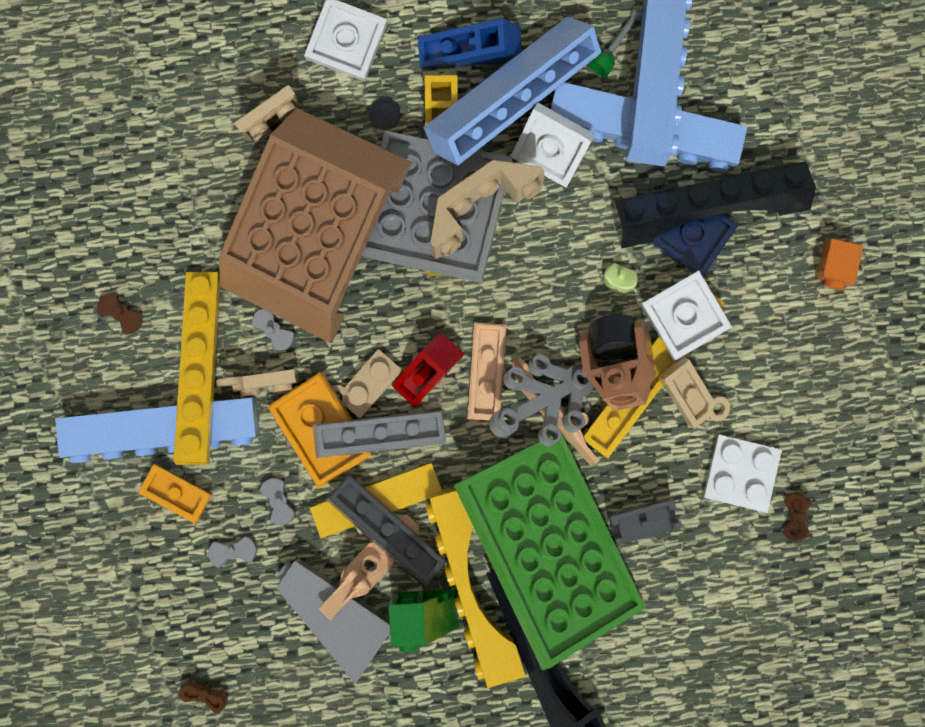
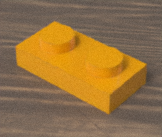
M153 464L138 491L139 494L194 524L198 523L213 496L212 493L158 464Z

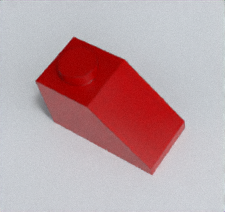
M441 332L416 356L392 384V387L415 408L465 354Z

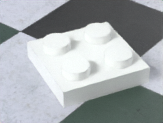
M326 0L304 57L308 61L365 82L388 21L386 18L338 0Z
M537 103L510 157L522 164L541 166L544 170V176L567 188L595 134Z
M700 271L695 272L640 304L673 361L732 328Z
M717 434L703 498L768 513L782 449Z

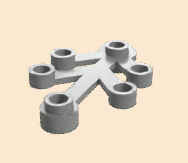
M538 354L528 363L530 373L537 377L545 375L562 383L553 387L526 377L525 372L519 367L511 368L503 377L504 384L509 389H521L535 394L537 397L514 410L508 408L498 410L491 416L489 426L493 434L500 438H506L518 429L520 421L546 407L543 427L538 433V439L541 444L550 447L561 439V431L557 427L561 398L569 395L568 414L563 417L562 424L568 432L574 433L585 425V418L581 413L583 397L590 394L594 387L583 373L582 366L575 365L566 370L552 365L545 355ZM536 361L542 365L543 369L537 367ZM511 374L518 378V383L512 379ZM504 417L509 420L510 425L505 423ZM571 417L576 420L577 426L572 424ZM546 431L552 434L553 440L547 437Z

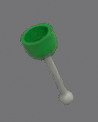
M634 8L631 11V18L609 48L600 49L601 54L587 64L590 69L601 77H607L615 65V58L612 53L633 24L641 20L642 10L640 8Z

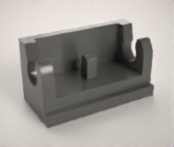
M665 498L607 514L615 545L618 546L678 529L680 522L675 515L676 505L674 499Z

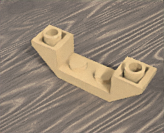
M492 160L438 197L430 242L432 256L435 259H438L443 254L449 256L461 246L463 241L462 228L453 216H462L472 207L473 202L481 197L487 198L498 190L499 184L505 188L516 203L524 198L531 199L541 191L544 182V170L541 166Z

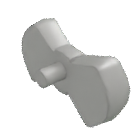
M260 309L254 314L252 326L263 331L270 338L274 351H285L293 345L295 332L281 328L275 322L274 314L264 309Z
M272 477L262 483L259 492L270 499L269 502L273 508L270 522L280 526L287 525L295 517L296 511L287 503V498L284 495L285 481Z
M247 535L237 542H229L227 544L214 541L209 547L208 558L217 568H221L229 559L240 558L251 563L256 557L257 545Z

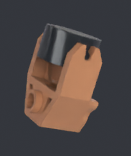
M609 315L591 322L588 327L589 333L580 334L579 339L583 373L601 398L614 411L645 405L651 391V381L656 376L647 324H644L643 319L636 321L634 317L628 315ZM638 353L636 360L601 368L598 367L597 359L618 360Z

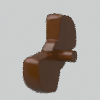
M116 293L106 294L98 301V314L100 316H112L115 320L119 321L124 334H132L142 326V313L129 310L126 305L121 303Z
M795 492L784 500L791 513L790 522L782 532L789 540L801 542L810 536L806 522H808L807 512L812 504V500L803 493Z
M188 679L182 683L179 689V696L184 702L201 701L206 703L214 713L223 711L228 702L226 693L223 690L211 689L212 684L209 682L205 686H201L195 680Z

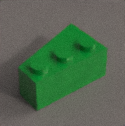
M457 588L394 592L388 605L391 647H399L400 652L420 650L419 645H427L460 628L459 615L454 598H458Z

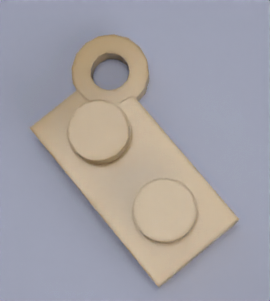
M378 349L345 387L341 385H332L334 391L342 394L341 402L361 419L403 370Z
M682 357L658 376L688 426L695 429L708 418L717 422L724 420L729 415V401L720 395H710L689 359ZM721 403L720 412L715 414L714 406Z
M291 369L216 380L217 387L232 385L233 392L240 391L241 397L260 395L261 388L272 387L273 393L292 390V384L299 383L298 370Z

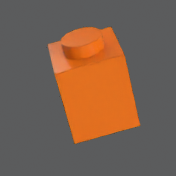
M836 239L825 241L816 280L824 281L825 288L840 291L844 289V286L854 285L856 283L863 245Z

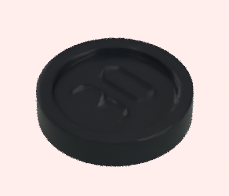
M377 99L369 108L370 122L380 130L392 129L400 120V108L392 99Z

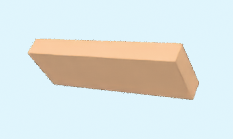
M474 322L467 419L490 420L491 416L501 409L506 324Z

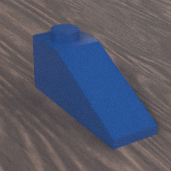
M500 18L419 36L420 69L489 65L510 61L522 52L520 26Z

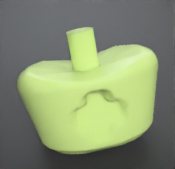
M612 263L604 272L605 286L615 293H629L638 283L637 272Z

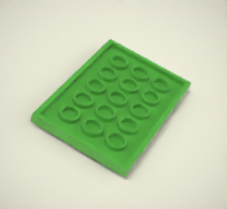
M562 433L561 439L550 447L544 446L539 441L454 484L542 670L550 669L646 608ZM552 435L548 436L549 439L553 440Z

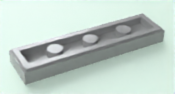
M442 410L321 423L312 426L316 459L446 443Z

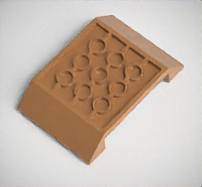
M296 108L270 134L219 255L220 287L329 343H333L345 316V313L338 310L389 192L399 193L412 162Z

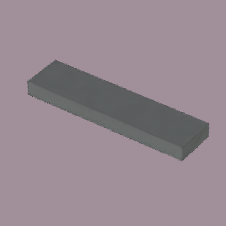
M350 474L326 499L423 587L427 586L447 562Z

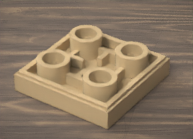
M287 85L234 124L247 141L254 139L258 143L272 133L270 127L279 121L283 122L296 108H299L300 104L291 87Z

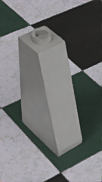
M297 558L293 564L287 561L277 575L281 582L276 589L349 678L357 683L389 635V619L356 597L350 599L329 620L319 608L338 589L339 585L300 558Z

